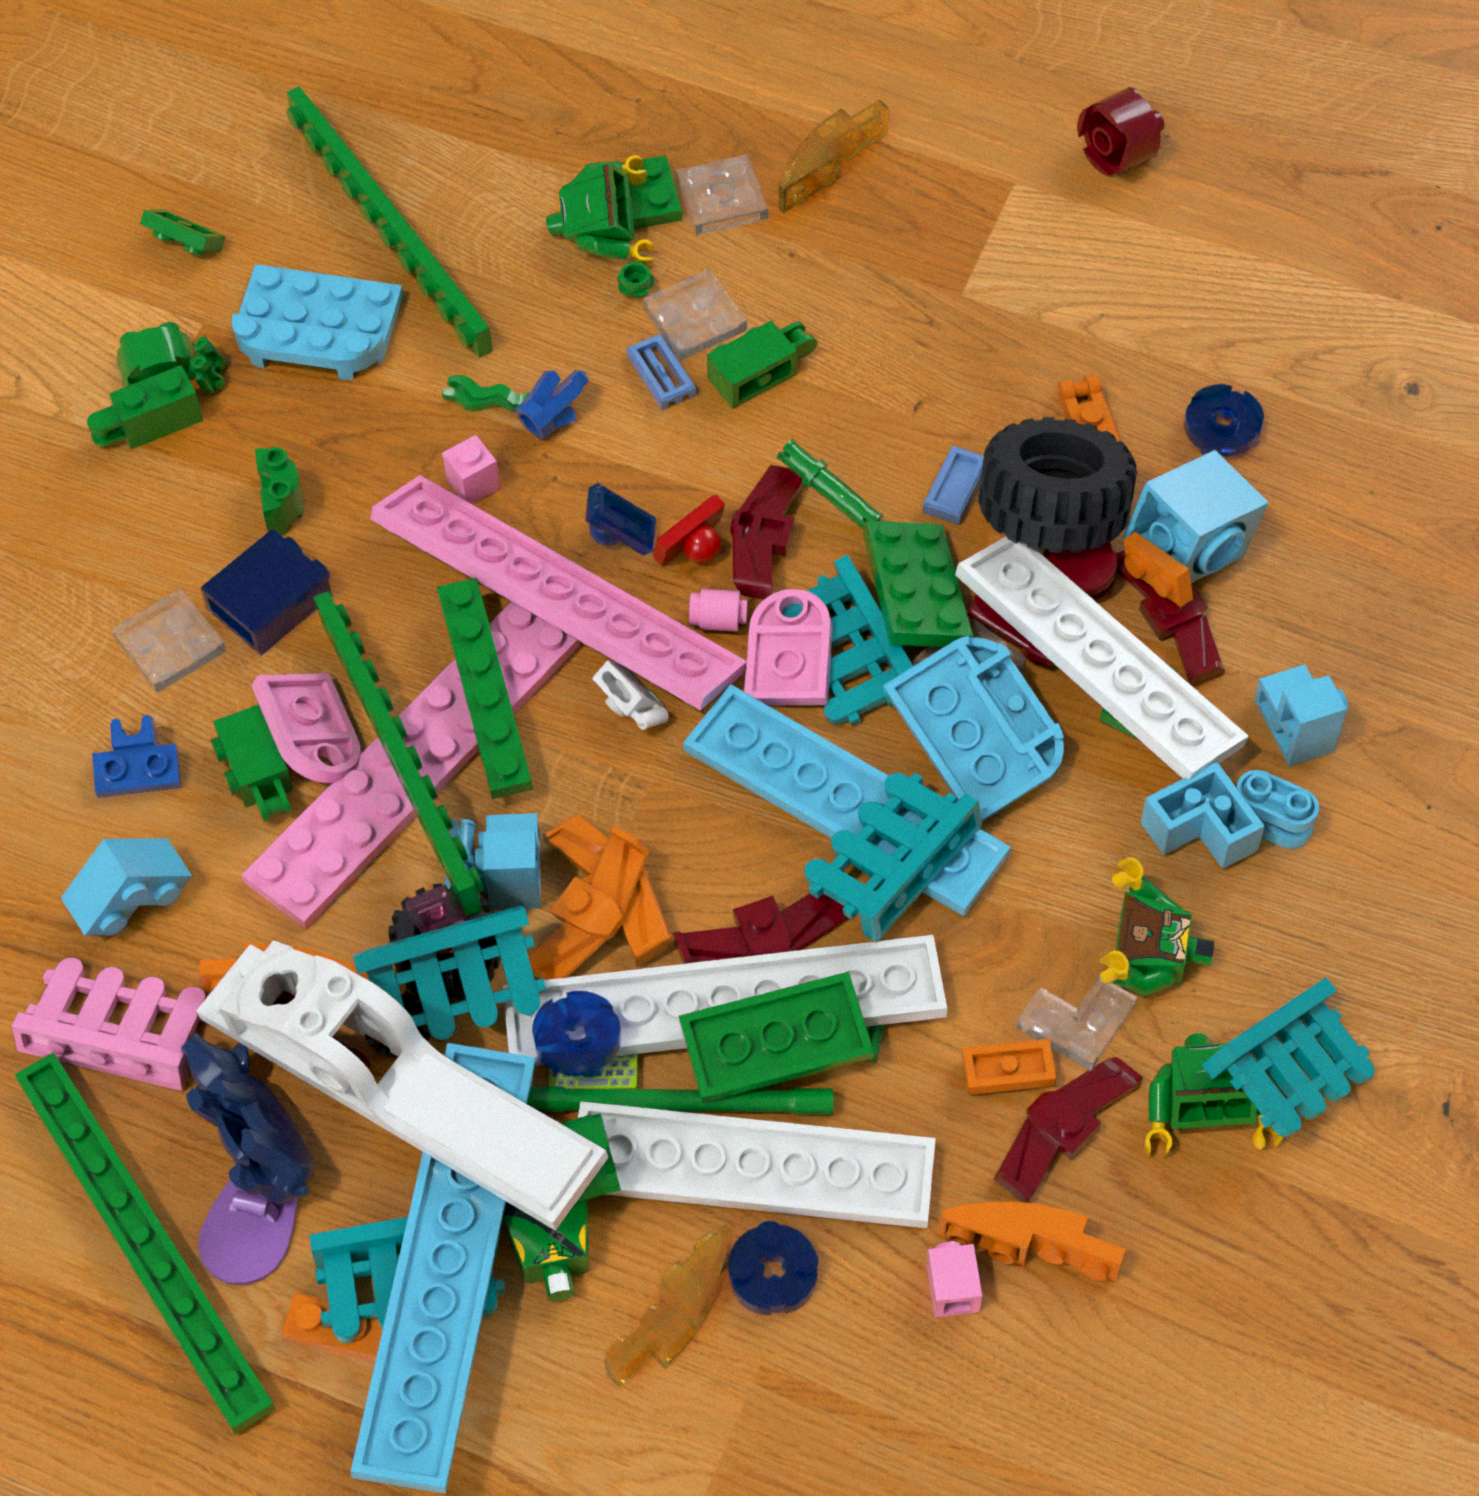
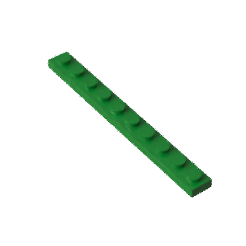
M298 86L287 91L289 108L286 109V114L291 125L295 129L300 128L303 131L305 140L312 152L318 151L321 154L327 171L331 176H338L341 180L342 188L350 200L356 199L365 220L369 224L374 222L378 227L383 243L386 247H393L403 269L406 272L412 271L416 276L422 293L426 297L431 296L434 299L442 319L445 322H452L461 343L465 347L470 346L479 358L492 352L490 327L301 87Z
M329 591L314 596L321 623L466 917L481 911L482 907L477 893L484 891L478 872L474 866L466 868L463 861L468 859V855L459 835L451 838L448 830L453 828L450 817L444 805L435 806L433 800L438 798L434 785L429 775L420 776L418 770L422 769L423 766L414 745L405 746L404 740L408 739L404 725L399 716L391 717L389 712L394 709L385 687L377 689L375 683L379 682L377 672L371 659L363 661L361 655L365 654V650L357 631L349 633L347 627L352 625L343 603L335 605Z
M52 1052L14 1074L233 1433L236 1435L276 1410L273 1402L55 1053Z

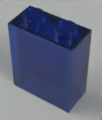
M273 528L201 586L206 609L259 655H263L317 609L314 596L329 591L332 597L329 583L330 573L327 568L317 559L311 561L303 554L302 549L291 537L284 538Z

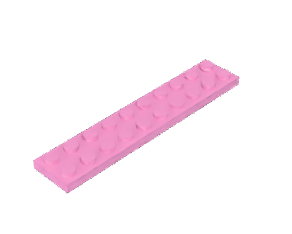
M421 475L372 506L370 520L383 526L389 532L402 537L422 551L433 555L472 579L477 578V581L486 588L504 596L519 607L542 618L550 625L561 629L580 640L583 644L592 647L619 665L625 666L652 684L663 688L699 710L703 709L744 674L746 660Z
M511 602L489 626L513 714L540 689L581 645L580 640ZM454 659L399 715L408 739L404 740V744L406 747L414 745L423 766L418 772L421 777L429 775L437 794L479 752ZM378 737L360 754L353 769L340 780L333 782L241 875L244 884L306 930L416 817Z

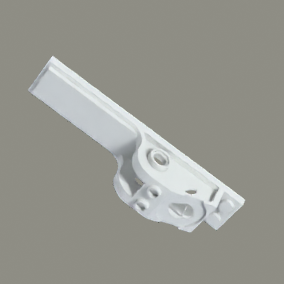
M274 940L264 952L250 944L196 1010L199 1018L555 1231L608 1159L605 1149L439 1053L422 1037L412 1017L393 997L372 982L333 960L294 950L291 946ZM283 990L295 996L288 1004L272 1005ZM342 1024L362 1036L364 1034L369 1035L389 1047L391 1053L398 1056L397 1060L378 1084L364 1063L345 1046L332 1038Z

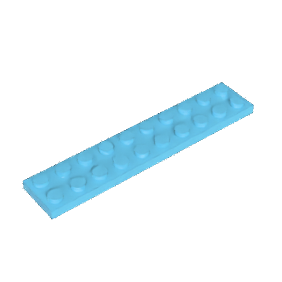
M447 1043L445 1057L525 1104L528 1103L535 1069V1057ZM424 1152L422 1153L356 1445L351 1478L446 1494L507 1202Z

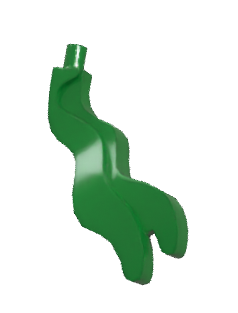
M454 375L450 376L447 381V385L454 388L444 389L442 391V398L457 402L465 410L471 412L480 411L492 406H501L507 410L515 411V408L527 398L530 392L517 394L504 384L481 387L468 376Z

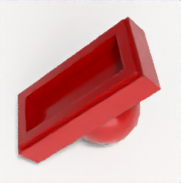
M717 494L704 501L657 538L653 558L661 566H664L681 551H684L687 558L695 563L705 564L714 560L720 553L722 545L717 530L712 527L720 522L725 503Z

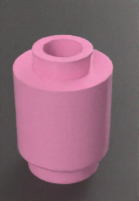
M701 589V593L691 592L689 625H699L700 630L738 632L739 623L747 624L748 599H740V591Z

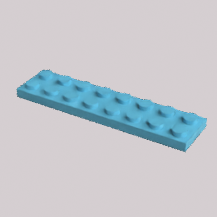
M731 684L683 742L684 752L831 839L836 832L841 830H849L856 835L859 834L864 828L861 826L858 818V809L863 803L874 801L884 806L890 800L886 796L884 781L888 775ZM904 807L897 812L899 816L916 826H919L924 820ZM979 829L927 886L923 893L965 917L1009 857L1011 847ZM877 835L870 842L890 855L898 849Z

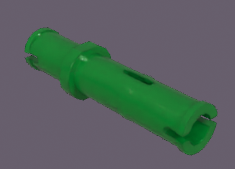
M793 438L782 448L784 451L778 453L776 458L803 479L801 483L805 487H813L861 529L864 528L865 521H880L883 517L881 512H878L827 469L828 464L823 459L816 460L797 444Z

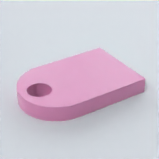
M787 589L768 596L756 607L749 627L745 693L768 706L828 704L833 627L828 609L820 598L808 591ZM799 604L803 607L802 612L796 617L788 618L782 615L783 610L788 605Z
M330 674L257 675L251 687L284 761L300 775L317 782H336L350 772L360 757V743ZM318 756L327 758L333 766L323 763Z

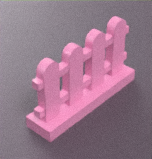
M66 958L57 965L55 971L46 970L43 980L44 984L48 985L38 1005L29 1004L25 1012L26 1014L18 1012L11 1026L18 1052L43 1058L54 1052L60 1062L183 1091L189 1077L185 1054L181 1047L193 1036L199 1021L204 1022L199 1018L196 1010L205 1001L206 997L202 989L188 987L180 993L177 1000L165 997L166 992L163 981L156 977H148L142 980L137 990L125 988L122 971L114 967L103 969L98 974L96 980L84 978L82 962L76 958ZM77 992L89 994L79 1015L67 1013ZM117 1002L129 1004L120 1025L108 1023ZM159 1011L170 1014L161 1035L149 1033Z

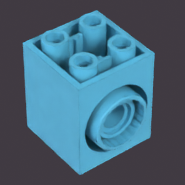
M1214 450L1146 482L1123 538L1125 539L1136 531L1187 567L1190 571L1191 583L1244 557L1269 502Z

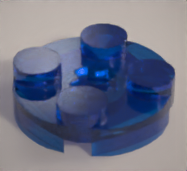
M1226 384L1210 385L1194 394L1191 403L1186 409L1184 429L1189 440L1196 447L1200 448L1202 455L1216 450L1223 457L1235 456L1256 447L1263 425L1264 412L1259 401L1252 394L1244 391L1243 395L1237 391H1232L1233 386ZM1217 416H1223L1225 420L1232 419L1233 421L1229 425H1222L1217 423Z
M588 991L567 992L566 998H561L554 1003L552 998L544 1003L538 1010L532 1025L533 1040L538 1060L551 1070L564 1075H582L592 1078L601 1074L604 1066L609 1064L618 1053L622 1040L620 1021L613 1011V1006L604 997ZM578 1026L584 1027L586 1036L582 1039L573 1040L570 1039L568 1034H565L567 1031H575Z
M775 1221L762 1222L758 1227L745 1232L731 1249L728 1262V1277L732 1292L744 1307L760 1315L771 1316V1312L780 1313L786 1311V1314L794 1312L809 1301L816 1289L819 1258L811 1242L798 1230L786 1225H780ZM767 1261L781 1262V1269L784 1275L779 1277L773 1274L769 1279L763 1275L765 1272L763 1264Z

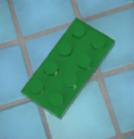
M865 521L862 533L890 645L945 647L959 638L965 636L972 638L970 623L958 579L955 575L956 572L943 524Z
M849 971L679 1015V1024L702 1103L868 1060L874 1056Z

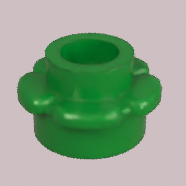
M640 262L626 264L622 267L617 277L618 289L626 296L643 297L649 293V288L654 286V277L650 273L649 268Z

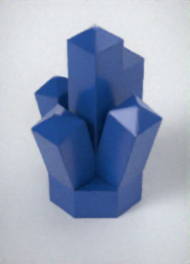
M574 370L558 385L561 379L557 372L544 371L527 398L515 408L517 417L524 427L538 439H545L554 429L575 421L576 411L567 405L583 392L582 387L589 382L586 372Z

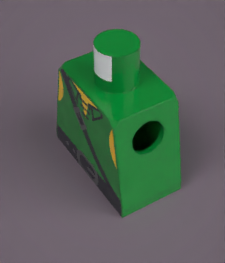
M584 1200L575 1203L556 1231L507 1202L503 1218L504 1226L525 1282L532 1284L544 1281L549 1301H563L574 1296L571 1276L584 1274L589 1271L588 1201Z

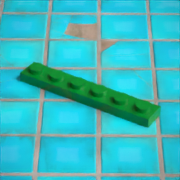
M477 578L438 586V597L491 798L496 799L533 790L532 780Z

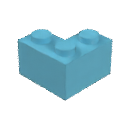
M1304 664L1259 679L1254 701L1289 767L1335 752L1339 735L1342 732L1344 718L1348 712V702L1344 692L1341 689H1336L1329 675L1319 679L1316 677L1312 678Z
M1218 762L1204 768L1190 781L1184 778L1146 797L1141 818L1142 826L1163 855L1200 837L1222 869L1257 852L1265 827Z
M537 813L486 815V832H479V848L475 849V866L484 888L480 895L487 894L490 910H507L521 905L525 909L541 908L540 831Z
M103 839L64 892L61 899L84 936L117 935L126 927L128 919L138 906L171 905L172 902L178 899L181 890L192 875L168 839Z

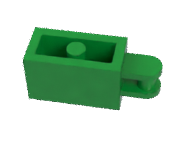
M771 320L760 327L749 329L741 337L727 344H721L708 353L707 378L732 409L797 375V360L813 352L818 342L814 336L805 333L806 328L800 321H796L779 330Z
M182 365L109 393L112 406L92 413L87 419V425L95 445L104 447L126 439L132 450L202 422L203 417L197 394Z
M259 704L214 720L213 724L217 737L210 739L218 762L226 760L230 770L224 772V776L232 796L240 793L246 808L256 804L263 822L270 821L269 816L282 811L285 814L291 813L292 810L286 793L293 791L288 769L276 746Z

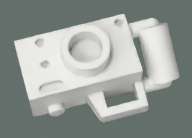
M607 660L592 678L609 696L605 700L608 707L622 717L626 715L633 718L640 729L644 730L668 721L669 716L667 710L663 707L664 704L649 688L640 684L624 666Z

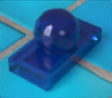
M596 483L588 488L585 521L589 523L590 536L598 544L611 546L622 542L643 556L654 551L656 517L600 483Z

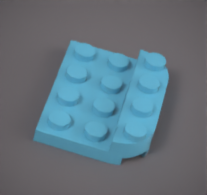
M255 264L239 314H233L232 328L236 344L250 358L251 364L265 368L267 359L337 369L339 379H354V372L364 370L374 363L380 365L383 361L404 296L403 287L397 284Z
M965 636L953 641L883 685V690L951 793L958 800L966 793L979 801L981 821L984 822L1040 785L1044 786L1054 777L1063 758L1064 736L1059 724L1053 722L1011 660L1010 651L1001 643L997 644L988 639Z

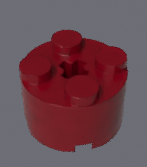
M1128 87L1083 109L1078 118L1077 131L1079 137L1083 135L1085 137L1087 147L1083 148V151L1088 161L1100 173L1110 176L1114 173L1117 175L1124 173L1153 158L1159 151L1161 143L1160 131L1164 129L1165 124L1162 115L1158 111L1152 110L1136 89Z

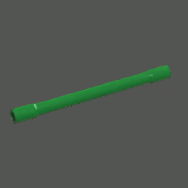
M531 1086L527 1105L541 1113L579 1111L581 1101L678 1112H784L794 1115H833V1088L750 1090L702 1103L699 1091L696 1089H574L562 1086Z

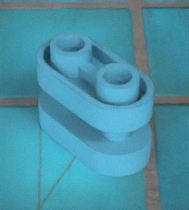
M1262 770L1248 771L1240 777L1236 788L1265 825L1262 835L1263 839L1287 849H1298L1309 842L1319 812L1318 800L1310 791Z

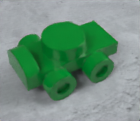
M206 336L198 338L194 343V348L198 353L197 356L191 357L190 367L195 376L196 383L206 394L213 393L214 390L218 391L224 387L225 380L217 372L223 371L227 363Z

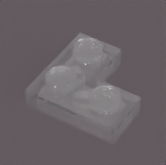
M1099 976L1080 1006L1076 1008L1039 987L1017 1019L1016 1028L1037 1040L1050 1039L1052 1049L1092 1071L1136 1006L1138 997L1113 983H1103Z

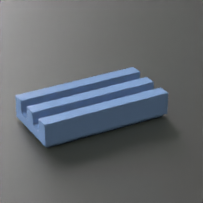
M661 334L626 348L629 361L661 410L669 408V403L672 401L675 404L683 402L682 397L686 395L689 399L696 396L695 385ZM652 347H656L681 386L675 387L666 370L651 350ZM640 352H642V354L650 364L651 368L653 369V371L667 391L666 393L663 391V389L657 382L656 378L654 377V375L642 359L641 355L639 354Z

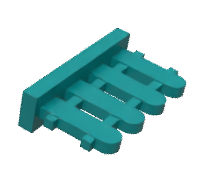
M846 555L833 562L837 576L828 579L825 574L817 578V586L807 591L820 598L827 609H833L836 616L831 618L833 627L831 649L849 639L854 647L831 658L829 690L831 689L835 697L828 700V704L824 706L825 717L830 724L841 725L849 721L853 727L861 723L859 717L861 714L887 702L889 708L894 706L884 692L883 685L909 670L913 665L901 645H890L882 612L851 559ZM850 600L853 607L846 610L842 603ZM799 604L788 605L783 610L782 615L788 618L796 617L802 612L803 607ZM868 631L871 638L864 641L860 634ZM886 662L889 670L882 673L878 665ZM869 671L872 676L871 679L846 692L844 691L842 683Z
M902 773L889 775L884 781L886 796L890 800L884 806L877 802L869 801L859 807L858 818L861 826L864 827L859 834L856 835L849 830H841L832 836L831 844L833 852L837 856L831 864L822 859H814L806 864L804 873L806 881L810 885V894L817 899L822 894H825L845 906L843 913L852 920L858 914L863 935L877 943L981 828L982 821L978 800L966 793L959 800L951 793L942 797L923 786V777L916 773L910 778ZM904 807L924 820L919 826H916L899 816L897 812ZM877 835L898 849L890 855L870 842ZM851 864L871 876V878L864 885L843 871Z
M522 905L352 953L357 973L367 972L369 981L388 993L403 1008L404 1005L398 985L415 980L424 1012L412 1015L411 1017L416 1027L427 1024L431 1035L440 1040L447 1039L454 1033L455 1022L453 1016L470 1011L471 1018L476 1025L489 1027L495 1023L498 1017L496 1004L511 999L519 1013L531 1015L540 1006L538 992L546 990L544 979L535 980L526 948L533 947L534 943L532 935L522 936L520 927L529 925L526 910ZM492 935L495 936L496 945L480 949L478 939ZM452 947L454 957L437 961L436 951ZM500 956L509 988L492 992L484 960ZM409 959L412 969L398 973L394 972L392 964ZM458 968L466 1000L449 1004L441 973Z
M1327 977L1228 1042L1201 1065L1212 1080L1228 1070L1233 1077L1230 1083L1236 1091L1242 1088L1263 1115L1259 1120L1264 1127L1271 1126L1282 1137H1290L1301 1127V1119L1293 1108L1296 1107L1299 1113L1307 1119H1315L1325 1111L1326 1102L1319 1090L1329 1100L1334 1102L1340 1101L1349 1094L1350 1083L1343 1073L1356 1084H1363L1374 1075V1066L1367 1057L1370 1054L1364 1044L1360 1047L1338 1021L1342 1016L1336 1009L1331 1011L1324 1003L1337 991ZM1301 1019H1303V1021L1307 1024L1308 1027L1304 1025ZM1277 1035H1278V1037L1282 1040V1042L1284 1043L1283 1045H1282L1281 1042L1277 1039V1037H1276ZM1315 1036L1322 1043V1045L1329 1052V1054L1333 1057V1059L1336 1061V1064L1329 1057V1055L1322 1048V1046L1318 1043V1041L1315 1039ZM1252 1052L1259 1060L1258 1062L1251 1055ZM1291 1053H1292L1293 1056L1296 1058V1060L1300 1063V1065L1303 1067V1069L1307 1072V1074L1311 1077L1312 1081L1309 1080V1078H1308V1077L1306 1076V1074L1302 1071V1069L1299 1067V1065H1298V1064L1295 1062V1060L1291 1057V1055H1290ZM1266 1070L1275 1080L1278 1086L1282 1089L1285 1095L1288 1097L1287 1099L1283 1096V1094L1279 1091V1089L1272 1082L1269 1076L1265 1073Z
M408 1217L309 1235L311 1252L317 1268L315 1270L317 1284H326L330 1311L321 1312L323 1328L332 1326L334 1336L338 1341L342 1343L355 1341L361 1330L360 1319L364 1318L365 1320L378 1318L380 1328L383 1330ZM493 1270L483 1317L493 1315L498 1308L497 1295L506 1294L504 1280H494ZM372 1275L375 1302L358 1305L354 1278Z

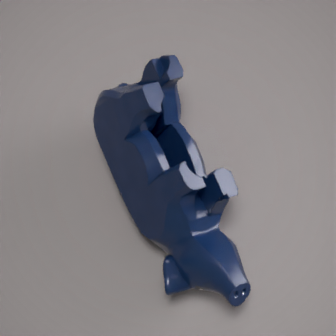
M195 1033L181 1047L191 1074L197 1083L196 1088H192L186 1094V1098L193 1112L218 1128L219 1138L223 1146L236 1162V1165L229 1170V1178L234 1186L250 1195H257L270 1203L285 1204L294 1196L306 1197L310 1192L306 1184L313 1177L312 1156L276 1095L259 1079L248 1075L251 1069L248 1048L238 1043L234 1048L228 1050L207 1042Z

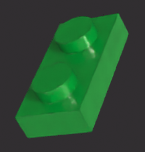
M165 209L144 210L140 221L141 225L153 230V236L165 241L173 242L175 239L184 243L183 248L186 251L197 255H205L206 251L222 250L226 237Z

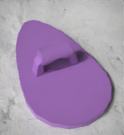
M229 1179L212 1205L200 1230L198 1249L202 1264L213 1277L227 1284L249 1285L267 1278L278 1269L287 1254L294 1230L298 1197L294 1196L285 1204L270 1203L257 1195H250L237 1188Z

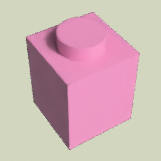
M477 435L442 452L446 481L461 499L473 504L500 489L497 461Z
M949 1241L938 1244L935 1249H928L926 1268L934 1318L979 1313L982 1291L974 1244L962 1245L957 1241Z

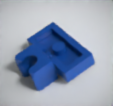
M144 715L141 719V730L132 736L126 734L119 719L115 718L111 721L113 751L92 753L94 786L98 798L181 788L178 747L176 743L158 745L157 727L153 717Z

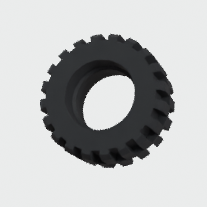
M1043 417L1042 420L1037 421L1033 418L1025 419L1019 425L1012 423L1006 426L986 446L978 503L982 514L987 522H990L992 528L999 534L1005 533L1008 540L1015 543H1025L1028 548L1035 550L1039 548L1050 549L1049 552L1061 553L1062 550L1078 553L1083 552L1085 548L1094 550L1102 547L1106 542L1110 543L1126 528L1131 512L1137 477V465L1131 452H1129L1127 446L1122 441L1117 442L1113 434L1108 431L1101 432L1095 425L1089 423L1083 425L1076 423V420L1065 418V421L1054 420V417Z

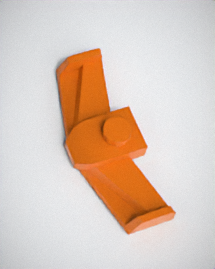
M580 814L573 816L543 834L544 842L548 846H552L588 876L581 880L591 885L609 837ZM644 866L624 914L625 920L621 925L637 967L663 953L672 939L650 884L649 872Z
M612 826L610 830L611 835L591 885L577 877L572 879L551 910L552 914L564 922V924L528 956L535 980L569 977L608 939L614 937L625 920L624 914L650 851L637 838Z

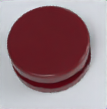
M1106 542L1102 547L1094 550L1085 548L1083 552L1071 553L1070 550L1053 553L1049 552L1050 549H1045L1043 556L1097 604L1104 601L1110 595L1115 584L1118 566L1117 554L1110 543Z

